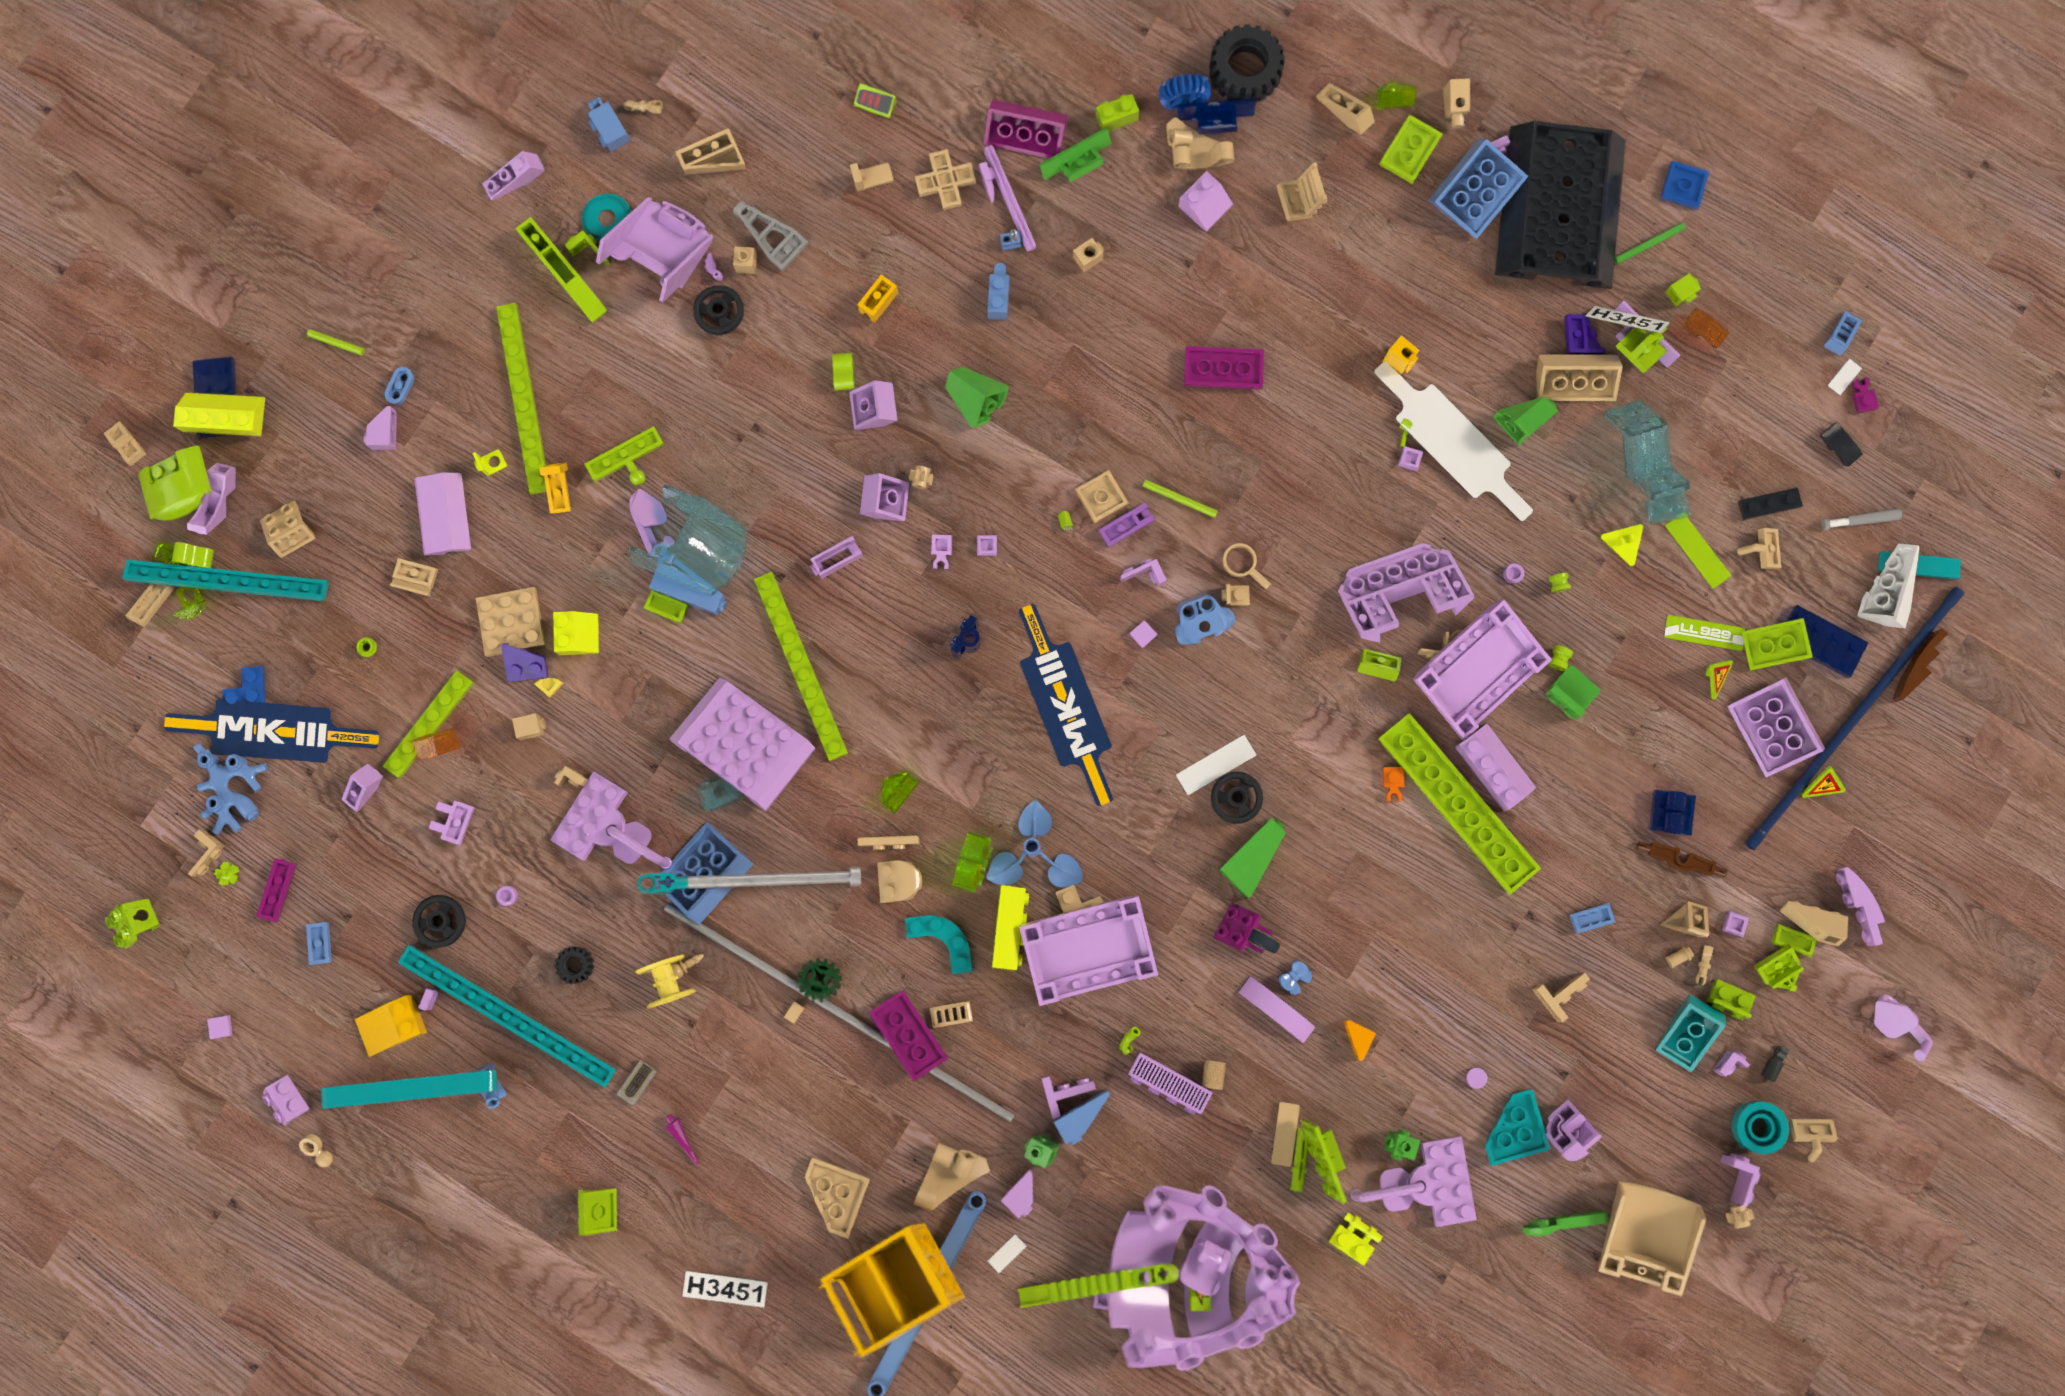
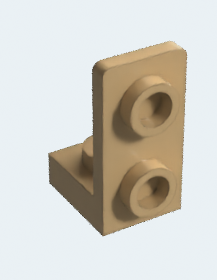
M857 163L850 165L856 191L894 181L889 163L860 170Z
M198 830L194 835L199 840L197 843L204 849H207V851L188 873L191 877L203 876L208 871L209 864L222 854L221 850L225 846L205 830Z

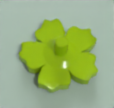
M227 861L220 865L221 869H215L214 875H216L217 879H220L218 884L221 886L229 885L230 883L235 884L238 881V875H235L240 871L238 866L231 865Z

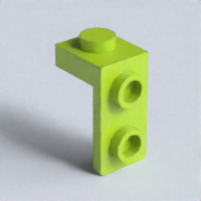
M583 230L577 235L571 236L565 244V247L573 257L588 245L598 254V247L596 246L598 242L591 234L586 235ZM610 256L603 261L607 267L611 265L608 261Z

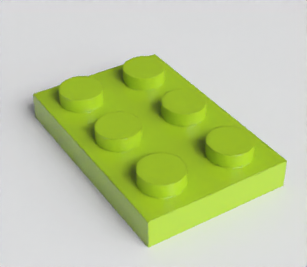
M1409 115L1379 165L1413 184L1443 134Z
M1804 618L1741 631L1750 671L1813 658Z

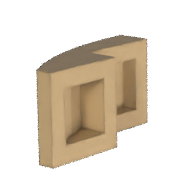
M120 421L104 433L111 445L118 450L125 462L130 466L146 455L140 444Z

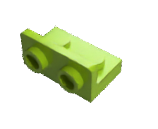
M1715 979L1706 1002L1713 1004L1712 1008L1720 1012L1727 1010L1732 1013V1017L1743 1021L1744 1018L1751 1019L1752 1014H1749L1756 996L1719 979Z

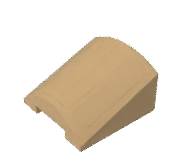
M1618 1181L1598 1271L1620 1277V1275L1659 1286L1662 1291L1682 1296L1706 1222L1701 1205L1656 1188Z

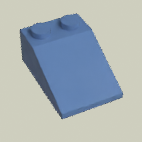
M1107 1089L1062 1114L1061 1117L1054 1119V1124L1066 1144L1071 1143V1145H1074L1082 1140V1135L1085 1134L1110 1096Z

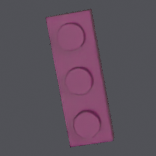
M278 858L274 859L256 917L272 922L279 921L297 865L296 863Z

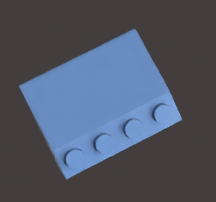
M1479 137L1428 201L1477 239L1528 176L1487 139Z
M706 822L671 861V866L664 869L661 873H672L676 877L745 874L754 863L710 823ZM656 878V886L658 888L660 884H665L666 888H670L671 884H674L670 882L669 878H666L665 882L659 883V878ZM733 887L675 889L672 893L665 895L688 918L700 925Z

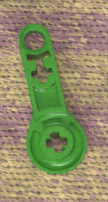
M1594 1211L1549 1217V1220L1533 1219L1528 1221V1225H1524L1521 1228L1528 1236H1546L1561 1229L1608 1223L1607 1211Z

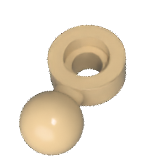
M307 1134L300 1141V1150L305 1155L316 1156L318 1166L328 1167L332 1163L333 1156L330 1152L321 1150L322 1141L319 1137Z

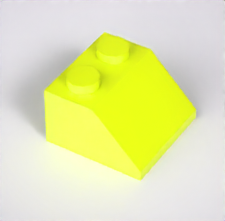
M576 611L553 612L555 653L558 655L599 654L598 614Z

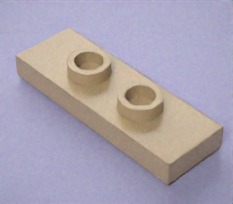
M150 583L125 616L140 626L145 627L176 586Z
M918 835L858 838L859 847L873 846V850H885V846H893V849H905V845H920Z

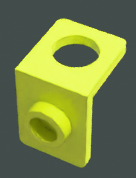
M499 449L483 457H480L476 452L473 453L475 458L473 462L479 472L482 471L486 476L507 467V463ZM492 457L500 459V464L497 467L489 465V460Z

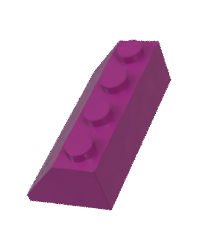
M992 100L988 110L984 145H992L1002 149L1052 158L1061 153L1068 115Z

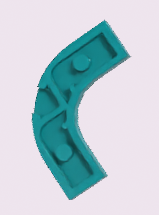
M932 915L905 918L907 938L933 936L943 940L950 953L952 974L973 972L968 941L961 929L953 922Z

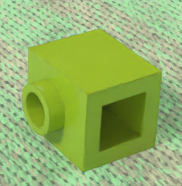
M1689 273L1672 284L1665 293L1673 304L1678 307L1685 301L1688 304L1698 297L1696 294L1701 288L1698 280Z

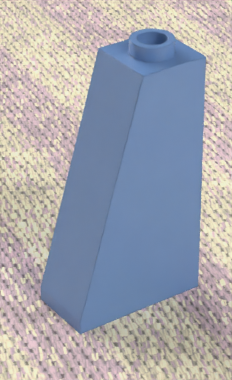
M666 551L663 552L649 588L719 616L720 611L723 612L726 607V597Z

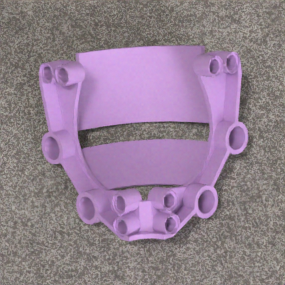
M1157 1186L1143 1201L1146 1209L1145 1212L1128 1211L1125 1215L1113 1246L1109 1273L1159 1264H1172L1177 1242L1189 1220L1206 1221L1198 1233L1193 1247H1195L1198 1239H1206L1232 1253L1219 1290L1211 1296V1311H1189V1287L1185 1285V1311L1191 1334L1189 1338H1175L1169 1309V1284L1107 1293L1111 1328H1128L1130 1338L1122 1346L1129 1367L1142 1368L1176 1364L1178 1370H1189L1197 1367L1204 1361L1205 1357L1236 1346L1240 1349H1247L1258 1345L1263 1341L1264 1333L1288 1321L1296 1314L1294 1296L1300 1281L1295 1271L1276 1250L1278 1240L1275 1233L1264 1224H1257L1252 1227L1226 1207V1198L1217 1188L1205 1186L1197 1194L1169 1186ZM1244 1247L1251 1263L1245 1292L1247 1310L1238 1320L1233 1322L1229 1305V1282L1234 1262ZM1168 1271L1164 1272L1165 1276L1169 1275ZM1148 1272L1144 1275L1146 1282H1149L1150 1279Z

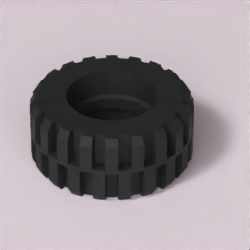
M1244 24V27L1241 28L1240 25L1233 27L1232 31L1228 29L1223 32V37L1219 36L1216 44L1213 46L1209 64V75L1213 79L1212 84L1214 88L1219 87L1218 93L1221 96L1227 95V100L1231 102L1233 99L1238 100V104H1243L1244 101H1248V104H1254L1256 99L1260 102L1265 100L1266 95L1270 96L1279 85L1285 62L1284 50L1282 45H1278L1279 40L1277 37H1271V32L1267 29L1265 31L1261 30V26L1250 27V24ZM1248 52L1259 57L1265 68L1258 75L1242 76L1231 68L1229 59L1235 54Z

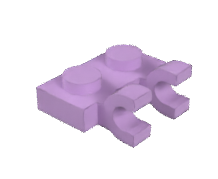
M455 800L452 806L438 802L436 809L449 813L445 825L431 821L429 829L441 832L440 839L461 845L475 807Z

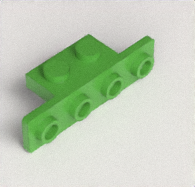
M1104 128L1041 163L1039 166L1043 178L1047 180L1062 171L1067 179L1072 182L1103 165V159L1098 151L1111 144L1108 130Z

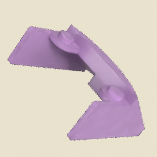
M647 197L600 240L596 263L601 264L608 256H612L617 260L632 258L661 276L660 284L663 287L659 301L664 302L679 287L683 288L711 245L713 235L707 233L705 225L682 208L665 201L662 204L652 202V198Z

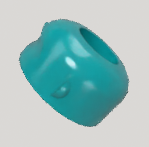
M1762 1101L1744 1103L1738 1107L1732 1118V1133L1741 1149L1758 1154H1771L1781 1149L1788 1138L1789 1124L1783 1110H1780L1771 1103ZM1761 1117L1765 1121L1766 1129L1762 1136L1756 1137L1752 1132L1751 1126L1755 1119Z

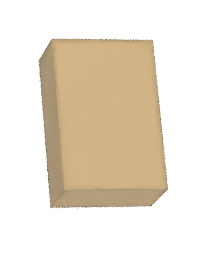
M794 1001L784 1018L795 1024L805 1008Z

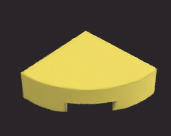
M556 678L540 679L535 683L549 698L564 684Z

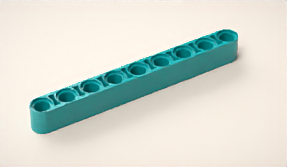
M496 1070L324 1087L321 1088L322 1109L498 1091Z

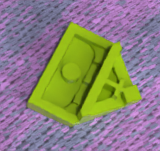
M1789 944L1754 965L1765 984L1774 989L1783 988L1796 992L1797 989L1796 982L1799 973L1803 972L1804 969L1800 966L1801 962Z

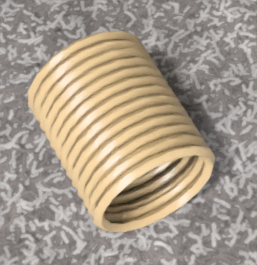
M1205 1060L1201 1086L1223 1090L1226 1063Z

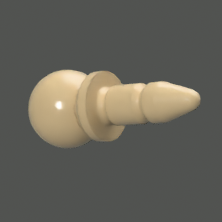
M694 955L684 963L679 961V964H672L675 977L678 976V979H680L684 973H688L687 968L699 963L704 955Z

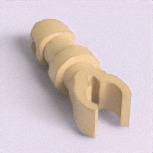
M629 100L624 103L627 111L641 110V112H646L648 110L652 113H661L663 108L662 101L660 100L648 103L646 100H641V102Z
M1704 945L1701 962L1698 963L1700 968L1696 976L1697 985L1700 977L1703 978L1702 986L1706 983L1707 971L1711 968L1709 964L1713 952V947Z

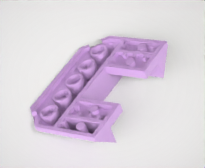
M1425 543L1349 569L1345 581L1338 590V594L1360 637L1379 643L1381 633L1399 627V622L1390 603L1425 591L1436 613L1452 609L1456 616L1474 599V594L1450 551L1445 549L1440 551L1431 548V545Z

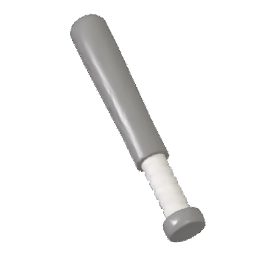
M1896 508L1847 516L1842 519L1829 520L1824 518L1821 521V526L1823 530H1829L1831 527L1844 525L1855 526L1898 521L1902 518L1903 514L1900 509Z

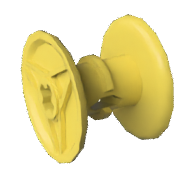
M684 955L671 957L635 971L636 974L652 972L655 981L653 986L657 987L660 999L649 1003L647 1009L678 1000L696 992L695 989L680 992L676 981L678 976L675 977L671 966L681 961Z

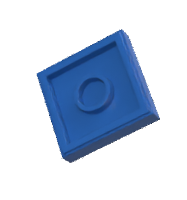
M1671 161L1660 199L1698 209L1709 171Z

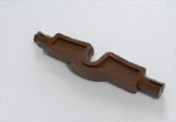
M1639 841L1637 844V849L1648 852L1649 857L1667 862L1671 868L1677 871H1695L1707 876L1716 874L1724 878L1727 875L1725 873L1728 872L1727 869L1717 867L1716 862L1707 860L1694 853H1688L1685 861L1682 863L1679 860L1680 850L1675 847L1655 842L1650 845Z

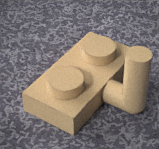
M1758 529L1759 544H1751L1737 549L1739 555L1760 552L1762 569L1776 570L1781 568L1778 529Z
M1792 1119L1790 1121L1794 1142H1812L1813 1149L1807 1157L1810 1162H1815L1821 1154V1142H1836L1838 1139L1833 1120Z

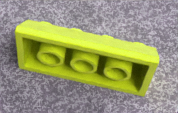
M185 393L175 407L173 426L182 432L261 436L265 398Z
M1001 885L992 968L1017 970L1018 966L1022 967L1023 954H1019L1020 946H1024L1019 926L1027 922V914L1023 913L1024 905L1029 903V893H1026V888Z

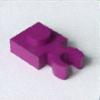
M1868 377L1862 379L1863 386L1859 384L1858 379L1852 381V386L1857 391V393L1852 395L1857 414L1874 411L1879 408L1875 389H1868L1870 385Z

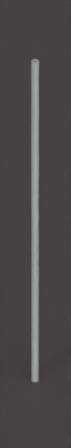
M668 903L664 908L666 912L800 993L799 988L801 986L798 985L797 981L702 923L700 925L671 904ZM816 998L815 1003L891 1049L880 1032L823 998V1003H820L819 999ZM936 1067L929 1072L1009 1122L1015 1116Z

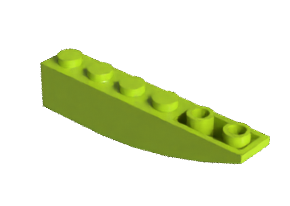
M531 217L515 228L592 323L608 312Z

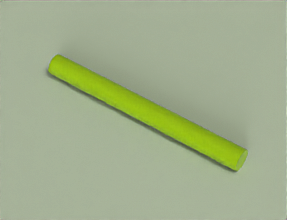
M1145 480L1143 487L1213 518L1216 517L1218 511L1151 481Z

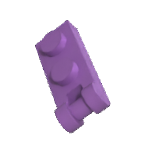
M1146 503L1099 529V533L1109 548L1156 521L1154 515H1151L1148 511L1149 507ZM1142 514L1144 518L1141 521H1139L1137 515Z

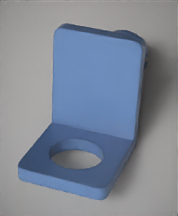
M490 1063L475 1072L495 1070L494 1065ZM498 1080V1091L481 1092L488 1108L498 1107L499 1099L507 1095Z

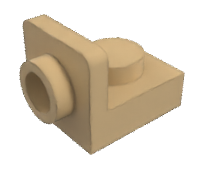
M1226 584L1225 589L1221 590V600L1225 601V607L1249 606V585L1230 586V584Z
M567 766L561 768L555 776V784L563 786L567 778H569L568 782L577 788L579 785L585 786L588 781L586 777Z

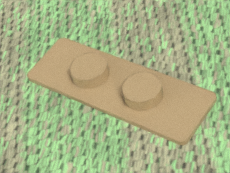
M1279 1103L1271 1159L1272 1164L1292 1166L1300 1106L1297 1104Z

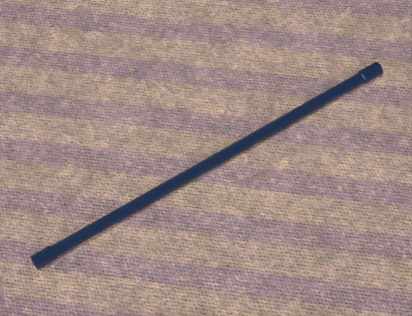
M1954 587L1945 597L1935 613L1826 744L1824 751L1817 755L1762 824L1745 841L1744 844L1748 848L1755 850L1764 840L1774 824L1950 609L1965 594L1962 589Z

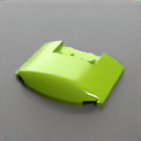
M200 446L176 451L175 455L151 467H144L138 474L149 517L153 520L170 521L184 517L203 503L201 499L205 493L210 494L212 491Z

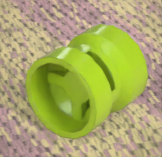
M1554 645L1552 660L1547 665L1559 671H1566L1568 668L1567 662L1572 658L1573 651L1560 645Z

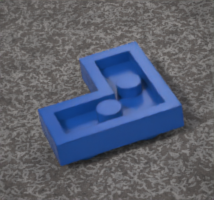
M264 667L242 668V688L222 689L223 699L229 704H234L237 700L266 703Z

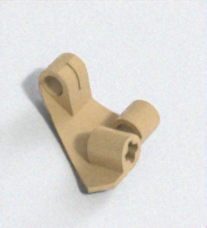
M1174 117L1166 124L1168 145L1172 147L1175 169H1207L1234 162L1232 142H1219L1206 137L1188 127L1177 117Z
M939 1143L914 1205L928 1211L934 1210L952 1194L990 1172L987 1159L970 1151H957Z

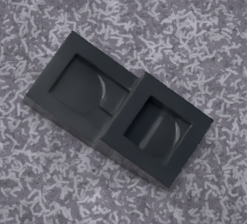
M1833 423L1820 434L1828 449L1835 451L1843 466L1849 467L1863 455L1857 444L1838 423Z

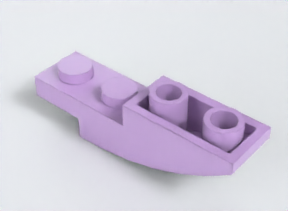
M1850 868L1836 869V879L1843 890L1842 899L1844 904L1848 908H1856L1857 910L1856 918L1861 923L1863 941L1867 946L1883 944L1877 924L1883 923L1885 920L1873 894Z

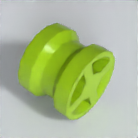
M1560 573L1548 577L1549 582L1552 584L1551 593H1559L1571 589V584L1567 580L1569 578L1568 573Z

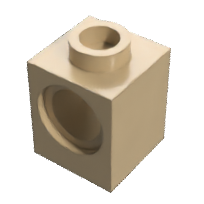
M1091 238L1073 250V258L1082 271L1085 272L1103 260L1104 249L1099 242H1095ZM1087 251H1091L1095 255L1092 257H1087L1085 253Z
M734 248L733 266L736 273L756 274L757 254L754 248Z
M535 713L512 719L517 739L525 740L544 735L546 724L544 718H541L540 715Z

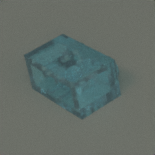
M722 777L715 782L712 780L703 782L701 787L697 788L703 807L708 813L746 798L742 792ZM719 787L725 789V791L722 792V796L716 794L719 791Z

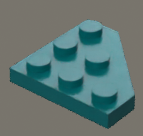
M1533 1089L1523 1090L1510 1095L1484 1144L1490 1166L1551 1150Z

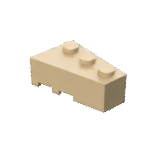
M729 128L675 151L686 175L746 169V165Z

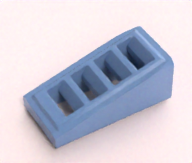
M1844 311L1824 347L1838 355H1842L1850 345L1862 320ZM1844 321H1846V322H1848L1849 324L1853 325V327H1851L1850 325L1844 323Z

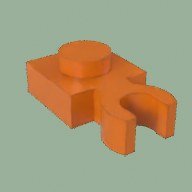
M1383 767V788H1389V792L1386 794V801H1391L1392 794L1397 795V802L1402 801V794L1399 788H1404L1403 767Z

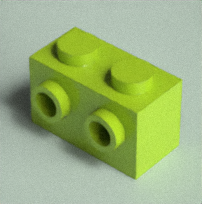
M1133 94L1128 96L1121 95L1112 102L1105 101L1096 107V119L1101 130L1106 128L1109 132L1138 121L1139 109Z

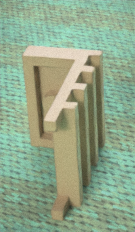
M1317 162L1312 163L1297 180L1279 182L1277 185L1287 222L1312 218V214L1317 213V209L1322 208V204L1327 203V195H1325L1320 179Z

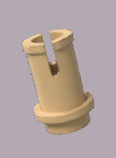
M1682 946L1679 951L1666 956V960L1670 967L1674 968L1687 960L1691 961L1694 954L1689 946Z

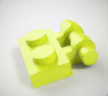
M1347 1212L1343 1218L1349 1223L1347 1228L1338 1224L1328 1242L1364 1266L1375 1249L1368 1244L1369 1241L1373 1239L1379 1243L1383 1236L1376 1232L1377 1229L1373 1226L1369 1227L1363 1223L1360 1217L1357 1215L1353 1216ZM1356 1228L1365 1233L1362 1239L1353 1233Z

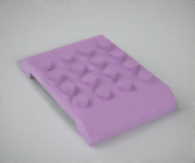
M1500 599L1490 605L1416 673L1413 680L1459 737L1465 740L1479 728L1478 724L1533 673L1540 672L1552 659L1506 601Z
M719 677L670 737L672 743L718 774L765 812L815 751V747L806 738L721 677Z
M1138 895L1042 918L1019 926L1039 1006L1057 1002L1059 999L1158 975Z

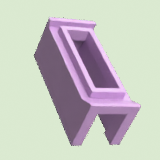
M853 536L811 558L813 564L810 567L815 576L820 575L821 579H824V577L862 558L863 554ZM847 549L850 550L851 556L824 570L821 563Z

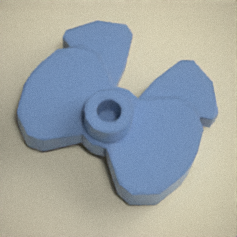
M1296 960L1292 962L1291 970L1279 976V983L1284 989L1289 991V994L1297 995L1301 993V989L1296 981L1301 979L1306 983H1310L1312 972L1309 971L1303 962Z

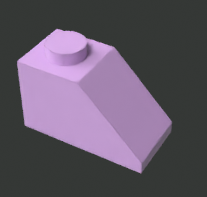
M386 406L366 426L364 443L372 450H396L397 411L391 406Z
M366 764L350 776L341 800L355 812L359 811L378 789L383 776L372 766Z
M1030 1168L1001 1198V1202L1018 1218L1021 1215L1026 1217L1033 1209L1031 1206L1033 1204V1172Z

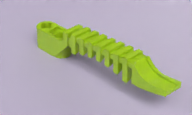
M1159 1264L1018 1289L1021 1302L1020 1308L1169 1284L1178 1279L1179 1271L1173 1264ZM1168 1271L1169 1275L1165 1276L1164 1272ZM1146 1272L1150 1275L1149 1282H1146L1144 1278Z

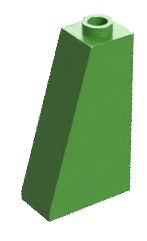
M1269 819L1219 869L1246 899L1252 896L1286 833L1283 830L1285 826L1278 819Z

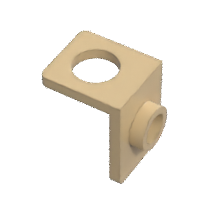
M1449 632L1443 634L1442 649L1449 643ZM1421 648L1417 654L1426 655L1427 659H1432L1441 650Z

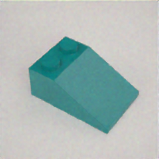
M1689 994L1674 1015L1655 1051L1692 1072L1726 1026V1016Z

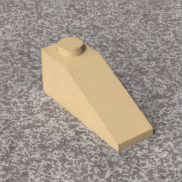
M1331 83L1316 95L1317 99L1347 127L1361 135L1375 122L1371 107Z

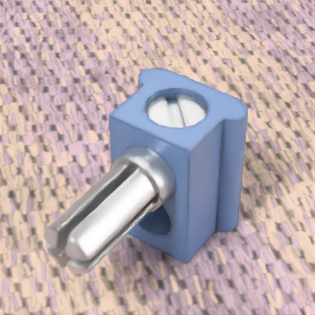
M1014 229V232L1011 230L1010 233L1000 234L1002 251L1022 247L1020 234L1016 229Z

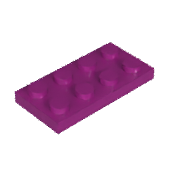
M1185 347V387L1263 389L1264 349Z
M903 990L869 1012L870 1017L913 1082L948 1060V1057Z

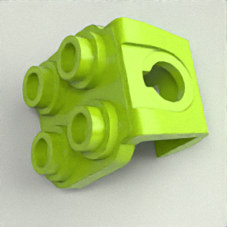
M149 899L116 905L110 911L109 916L105 918L107 927L116 930V935L113 936L116 947H124L125 949L134 945L138 934L149 929L154 931L160 927ZM142 910L147 913L148 918L145 921H139L138 919L134 920L133 916L136 915L137 911Z

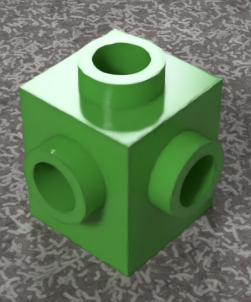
M1398 1129L1397 1132L1389 1130L1384 1142V1151L1391 1153L1390 1157L1402 1161L1403 1157L1415 1160L1420 1140L1409 1136L1410 1132Z
M1038 1134L1027 1141L1024 1157L1029 1159V1162L1035 1166L1047 1168L1052 1165L1060 1146L1052 1142L1048 1136Z

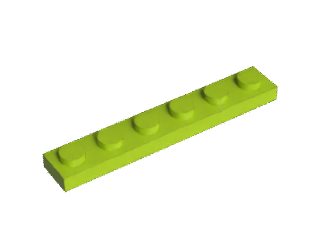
M456 670L383 767L401 779L473 686L474 682Z

